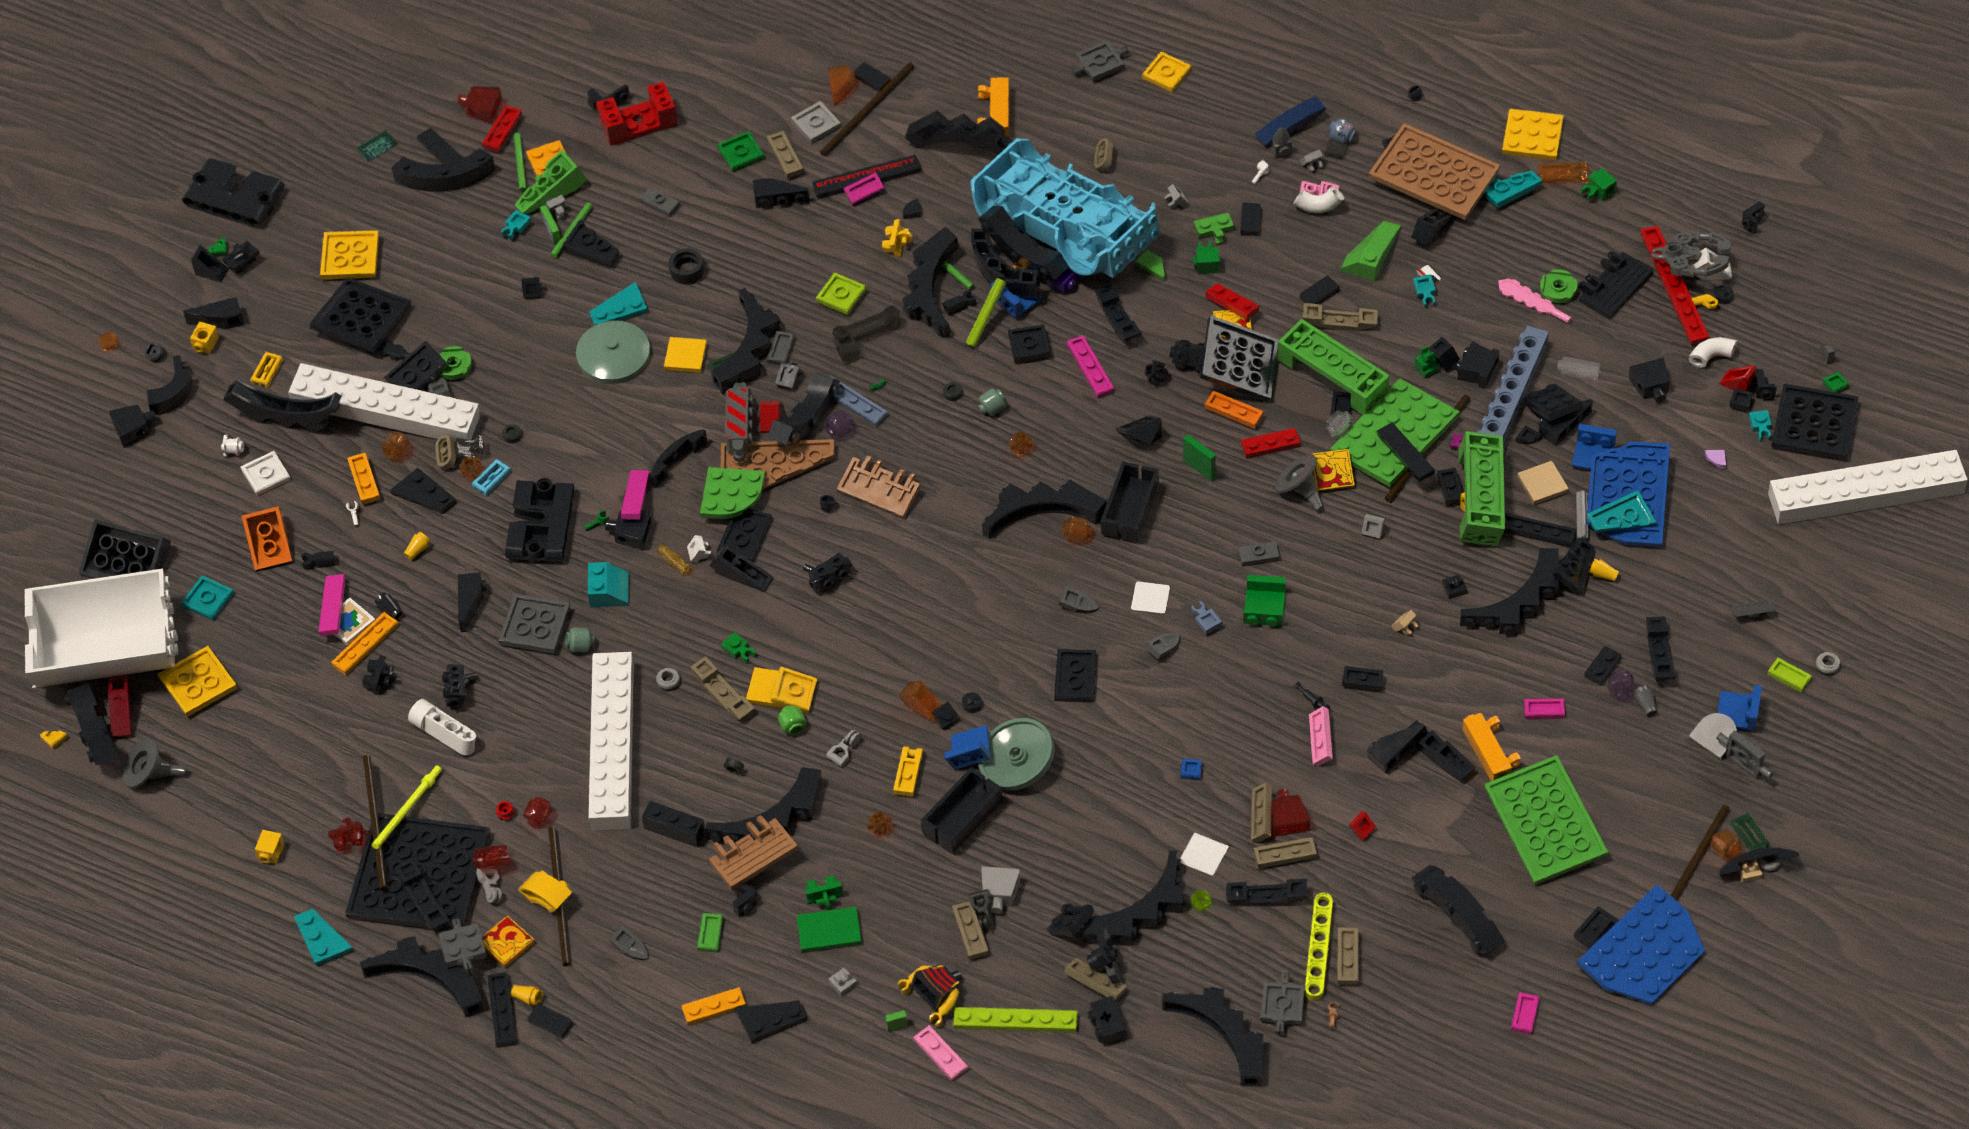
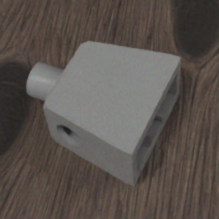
M982 866L983 890L989 889L992 903L990 904L991 912L1000 914L1002 913L1003 906L1013 905L1020 884V869Z

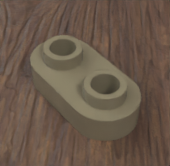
M1107 138L1100 140L1095 149L1094 166L1100 171L1109 169L1112 164L1113 143Z
M442 435L435 444L436 461L438 466L447 470L453 467L456 461L455 442L448 435Z

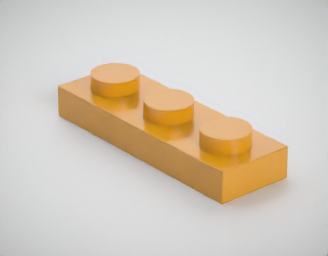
M366 453L348 457V463L362 505L380 500Z
M740 987L681 1005L687 1025L690 1026L734 1012L735 1008L746 1007Z

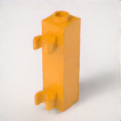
M991 78V87L985 85L978 86L979 99L990 97V117L1004 127L1002 132L1009 137V78ZM978 118V123L985 120V118Z
M1482 713L1472 714L1463 719L1462 730L1488 777L1493 781L1511 774L1512 768L1520 766L1519 760L1521 758L1518 752L1506 758L1492 733L1500 729L1498 725L1500 720L1497 716H1494L1486 721Z

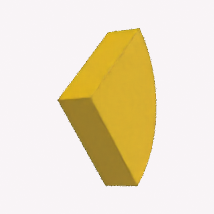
M45 731L40 734L41 739L52 749H55L68 739L67 734L63 731Z

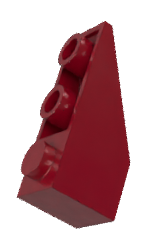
M128 675L109 677L108 697L111 737L131 736L132 686Z

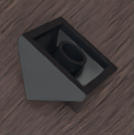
M1148 415L1117 427L1116 431L1144 444L1151 445L1152 441L1162 438V421L1160 417Z

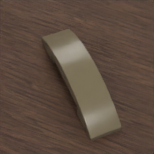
M1304 303L1303 320L1319 327L1350 331L1377 327L1378 310L1359 308L1357 313L1324 310L1320 304Z
M706 656L690 667L696 678L714 700L739 721L755 710V707L743 695L740 696L718 673V669Z

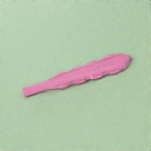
M1510 278L1499 280V291L1502 292V295L1512 297L1514 301L1524 303L1531 309L1535 308L1541 314L1553 315L1568 324L1570 323L1572 317L1557 310L1548 299H1542L1538 293H1533L1528 287L1521 286L1520 282Z

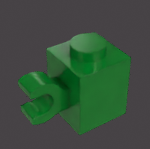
M1601 168L1590 174L1588 185L1581 188V194L1589 192L1588 200L1593 199L1596 195L1600 200L1604 201L1616 192L1617 180Z
M1208 241L1207 247H1202L1201 242H1198L1196 256H1193V267H1197V274L1219 273L1218 247L1212 248L1211 241Z

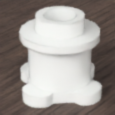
M224 435L221 445L223 456L227 457L228 453L239 456L244 451V442L241 441L240 437L228 439V435Z

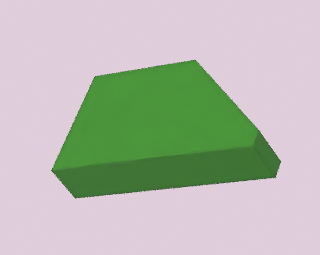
M1146 250L1136 261V266L1164 281L1165 274L1162 258Z

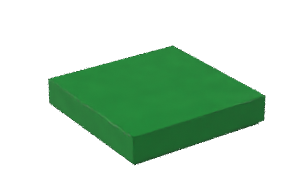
M749 131L717 144V149L732 173L765 159L762 150Z
M1187 434L1183 438V461L1212 481L1216 478V454Z

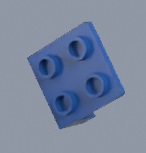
M1005 286L997 303L1016 319L1039 303L1043 296L1039 293L1038 299L1019 297L1009 292Z
M1579 424L1572 467L1591 470L1592 455L1606 452L1611 448L1615 449L1617 430Z
M1754 685L1753 692H1749V695L1721 691L1717 713L1730 717L1737 729L1755 731L1762 686Z
M984 725L952 735V750L944 752L945 760L954 770L990 760L988 727Z

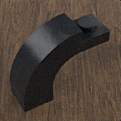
M180 355L173 356L175 374L171 382L164 387L147 390L148 405L150 411L153 410L155 415L174 410L187 399L193 385L191 372L187 368L186 362H182Z

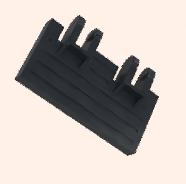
M1609 251L1607 254L1609 260L1603 258L1600 261V264L1606 270L1599 277L1588 274L1585 277L1586 281L1579 283V288L1584 291L1579 297V302L1609 320L1653 274L1652 268L1625 252L1619 255Z

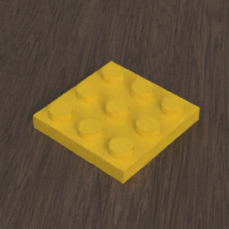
M1509 109L1502 154L1556 161L1563 115Z
M324 232L320 271L321 280L346 279L347 277L376 278L379 232Z
M209 646L176 663L173 668H167L158 673L160 681L186 717L238 689L236 683Z

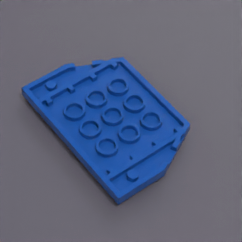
M1631 441L1626 443L1625 446L1616 449L1611 448L1606 452L1592 455L1587 514L1638 490L1656 521V525L1599 533L1622 545L1662 548L1670 444ZM1586 518V524L1592 528L1589 520Z
M1656 884L1577 961L1576 965L1607 992H1616L1627 996L1626 998L1639 1000L1641 1003L1651 1006L1704 954L1705 949L1688 911Z

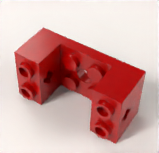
M664 81L647 86L649 101L619 110L613 97L596 102L599 122L610 146L678 125L675 105ZM642 119L641 122H635L634 120Z

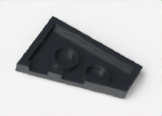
M799 1000L735 1008L736 1014L751 1044L808 1020Z

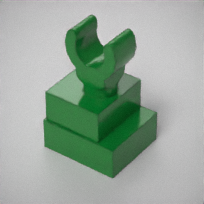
M1428 346L1420 350L1421 355L1415 357L1414 367L1425 379L1439 371L1434 353L1428 351Z

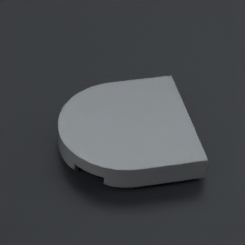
M1713 713L1707 715L1699 722L1689 735V738L1721 760L1727 753L1725 745L1717 740L1716 737L1722 732V734L1729 738V735L1734 730L1737 732V729L1730 717L1721 713Z

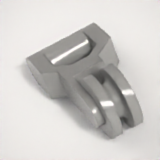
M855 730L850 731L839 745H834L828 751L826 757L840 767H843L850 759L848 753L850 748L846 743L851 747L856 746L861 739V734ZM837 751H844L845 755L841 758L836 753Z
M478 867L476 870L477 877L483 884L487 901L489 903H499L502 893L500 888L495 887L496 881L499 879L497 869Z

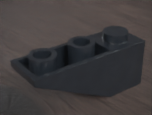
M773 178L752 180L756 208L810 202L807 187Z
M237 297L183 311L186 323L190 325H198L199 322L221 329L244 325Z

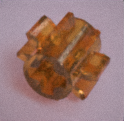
M1024 431L1015 432L1014 438L1009 439L1011 451H1015L1017 455L1028 454V449L1033 448L1031 435L1027 436Z
M468 456L463 459V465H459L464 478L476 479L480 476L481 471L484 470L479 457L475 459L473 456Z
M874 811L872 817L868 816V830H873L875 836H884L887 830H891V816L886 817L885 811Z

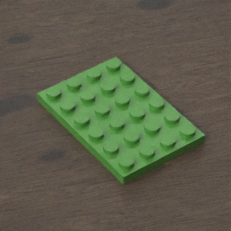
M1399 379L1389 389V392L1385 393L1330 448V451L1349 449L1351 466L1391 487L1408 469L1378 437L1377 430L1393 422L1413 446L1423 454L1460 417V411Z
M1557 755L1484 784V788L1534 885L1608 856V851Z

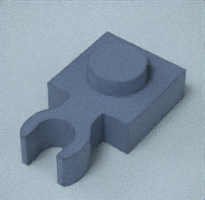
M1199 601L1200 609H1196L1192 605V613L1196 616L1195 622L1205 634L1222 626V621L1212 608L1206 611L1204 603Z

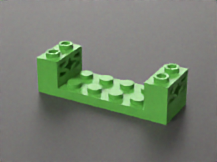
M1303 319L1278 341V360L1293 369L1302 361L1351 393V408L1362 415L1366 414L1385 393L1389 392L1390 375Z
M1466 431L1458 448V463L1464 465L1465 514L1460 523V542L1498 546L1505 530L1503 436Z

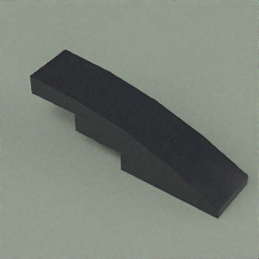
M1416 720L1408 728L1416 726L1421 723ZM1427 730V735L1414 746L1431 761L1459 780H1463L1475 769V766L1448 740L1444 742L1433 730L1430 732Z

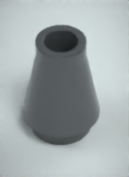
M1648 685L1637 688L1634 691L1635 700L1644 710L1646 716L1654 715L1657 709L1652 689H1649Z

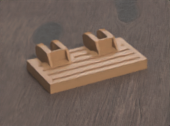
M867 456L860 468L861 460L853 457L837 487V491L904 519L921 487L920 483L915 482L916 475L911 473L903 486L901 483L905 477V470L900 469L894 481H892L895 475L893 472L882 468L883 461L877 460L871 472H868L872 463V457Z
M761 815L756 817L758 824L763 828L761 832L758 831L751 821L746 824L756 840L749 834L734 843L728 835L725 836L724 843L730 849L727 853L718 842L713 844L715 851L722 860L717 855H714L709 859V863L731 890H734L798 850V845L776 818L767 823Z

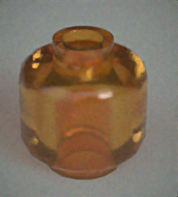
M400 432L390 433L382 443V450L390 459L402 458L409 448V440Z
M1069 517L1063 523L1062 534L1068 541L1084 542L1087 537H1090L1092 527L1088 525V521L1085 518Z
M1721 830L1712 837L1711 848L1713 852L1726 860L1732 859L1741 852L1740 838L1730 831Z

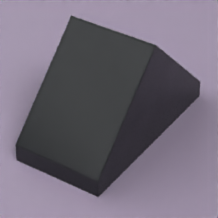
M201 245L198 246L191 258L194 273L199 277L219 282L228 269L225 264Z

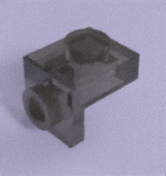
M477 435L475 440L456 438L455 440L457 458L477 460L480 454L484 452L485 444L482 442V435Z

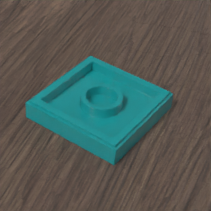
M202 575L180 604L181 607L214 621L234 595V590Z

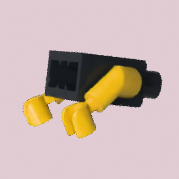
M941 964L937 966H920L908 976V980H900L898 988L902 989L903 995H908L912 987L935 1011L939 1010L938 1013H933L930 1016V1023L934 1019H939L935 1025L936 1028H939L943 1024V1015H947L956 1003L962 975L957 970L950 972Z

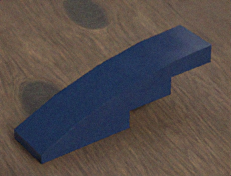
M1314 96L1284 112L1256 132L1255 135L1268 148L1272 145L1273 138L1279 128H1285L1289 135L1296 129L1301 131L1327 108Z

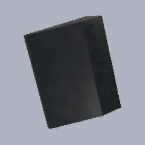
M94 519L78 574L92 578H103L161 569L166 560L171 540Z

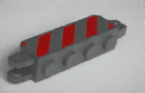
M744 382L734 383L733 388L726 391V451L733 453L735 461L743 460L745 452H749V444H752V433L749 432L753 431L752 420L749 419H753V409L750 408V406H753V395H749V388H746V383Z

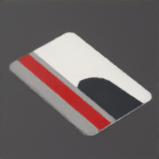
M1429 265L1417 271L1420 276L1431 274L1433 283L1441 279Z

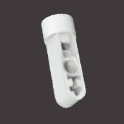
M420 699L413 705L408 715L410 723L462 755H470L474 752L476 740L474 731L439 710L425 699Z

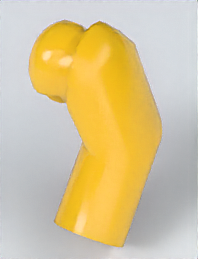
M1708 294L1692 298L1695 306L1703 305L1709 309H1715L1718 306V300Z

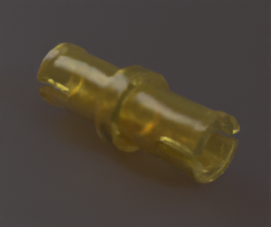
M666 543L661 544L657 548V553L664 557L670 566H674L680 571L682 575H687L691 571L692 566L684 561L678 552H674L669 548Z

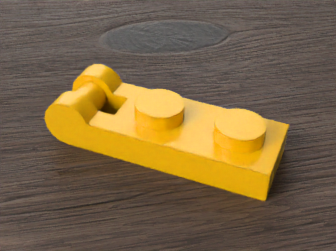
M903 746L893 789L894 794L913 797L923 758V749L917 748L914 750Z

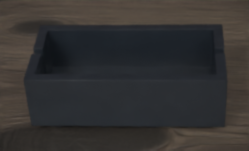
M1122 461L1101 518V534L1118 538V535H1121V539L1138 542L1159 485V469L1142 466V480H1140L1139 465Z
M970 767L921 819L922 833L935 842L938 840L939 845L954 853L1002 802V787L989 778L985 783V776Z

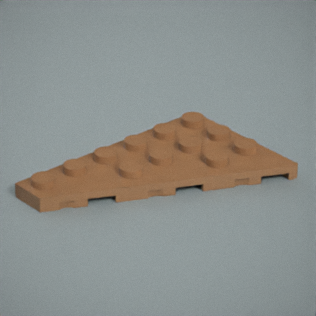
M834 439L801 440L793 445H786L778 441L752 442V444H749V452H745V458L741 461H735L733 453L726 451V443H721L720 468L765 471L764 490L833 460Z

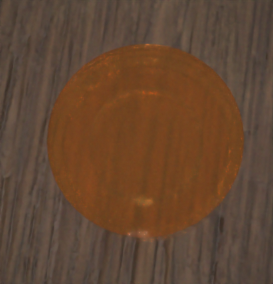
M107 332L99 337V344L103 350L110 351L117 347L118 340L114 333Z

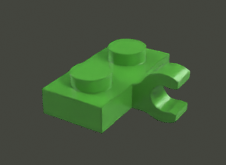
M1229 213L1196 220L1194 221V228L1199 239L1214 236L1215 242L1218 245L1224 243L1223 233L1234 230V224Z

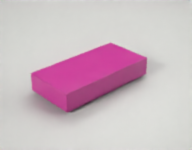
M876 173L844 188V192L852 205L884 190V186Z
M1564 698L1524 699L1525 719H1565Z
M1519 992L1511 1031L1531 1035L1539 996Z

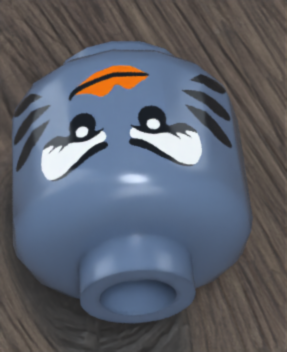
M1339 118L1336 122L1332 121L1328 129L1331 132L1330 138L1342 145L1350 144L1356 133L1354 125L1342 118Z

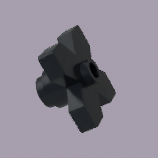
M1106 929L1097 931L1099 948H1096L1095 951L1087 956L1088 965L1092 971L1106 969L1108 978L1114 985L1121 982V973L1118 966L1122 965V956L1117 948L1113 949Z

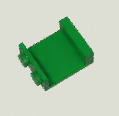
M1247 575L1243 624L1268 625L1270 627L1282 626L1286 577Z

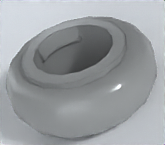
M1824 652L1817 657L1816 666L1822 673L1833 674L1839 670L1840 659L1834 653ZM1831 661L1833 665L1828 666L1825 665L1823 662Z
M665 668L658 672L656 682L660 688L670 690L679 684L680 676L675 669ZM667 676L673 677L670 681L663 680Z
M1776 854L1756 858L1759 867L1765 871L1776 870L1781 864ZM1771 857L1774 861L1766 862L1763 858Z

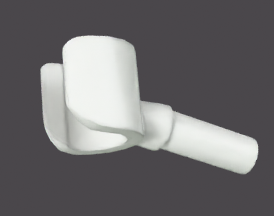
M1264 160L1260 161L1257 165L1259 172L1252 180L1254 185L1263 174L1269 173L1268 164Z
M354 501L355 508L350 509V505L347 503L346 508L351 511L354 526H358L356 511L359 505Z

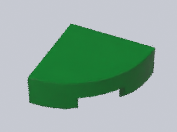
M226 238L217 240V243L210 247L208 251L215 257L227 256Z

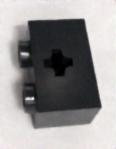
M1113 996L1091 1002L1090 1011L1087 1014L1090 1023H1094L1096 1026L1094 1031L1097 1040H1101L1104 1047L1126 1040L1127 1029Z

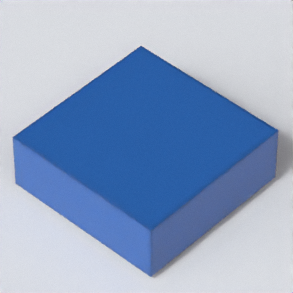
M1182 758L1180 779L1200 780L1202 760Z

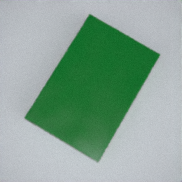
M856 907L797 915L801 953L862 945Z

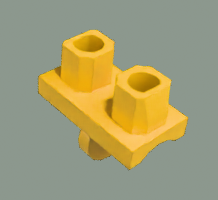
M899 219L894 220L893 226L886 227L885 235L890 240H884L882 243L884 251L886 253L893 252L896 257L901 256L903 246H906V244L911 243L913 240V235L909 232V229L903 228L900 225L901 221Z

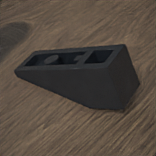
M1435 208L1417 219L1411 238L1416 240L1417 243L1427 246L1439 237L1456 216Z
M1593 400L1581 401L1583 408L1550 422L1542 417L1538 423L1539 433L1542 434L1543 438L1557 446L1592 412Z
M727 544L717 552L709 565L724 577L762 592L773 577Z
M481 572L458 574V622L461 632L466 631L483 601V591H487L486 580H482Z
M1421 723L1381 737L1377 742L1374 741L1367 750L1369 760L1386 774L1418 741L1427 735L1426 726Z

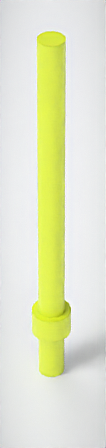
M435 766L429 774L424 776L420 786L372 843L373 848L378 849L427 788L432 787L436 777L442 771L440 766Z

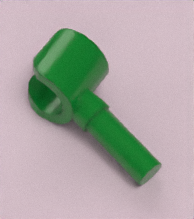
M599 511L598 518L585 525L584 529L588 530L598 524L604 526L606 520H609V516H606V511Z

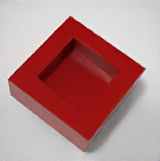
M1360 812L1349 824L1359 840H1364L1376 827L1366 812Z

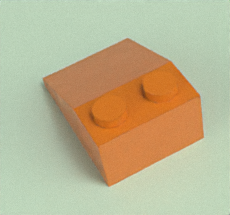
M279 506L242 515L255 571L292 561L286 527Z

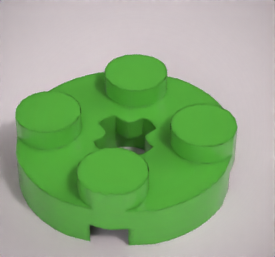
M1565 270L1550 271V274L1544 275L1540 281V292L1543 295V299H1548L1554 303H1570L1577 293L1576 278L1574 280L1571 273ZM1557 284H1560L1562 288H1556Z
M458 346L444 348L443 352L439 355L448 365L452 361H455L456 364L449 365L439 376H442L445 380L466 378L472 367L470 354Z

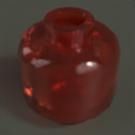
M535 797L528 801L523 813L524 818L528 820V825L538 828L539 825L547 824L552 812V807L549 805L550 802L548 800Z

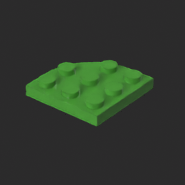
M708 467L700 517L716 519L734 518L742 515V512L748 508H753L762 494L765 471Z

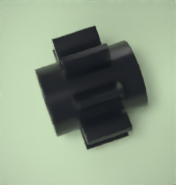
M1153 360L1152 363L1146 366L1145 376L1148 377V382L1160 384V381H1164L1167 378L1168 370L1164 368L1165 363Z

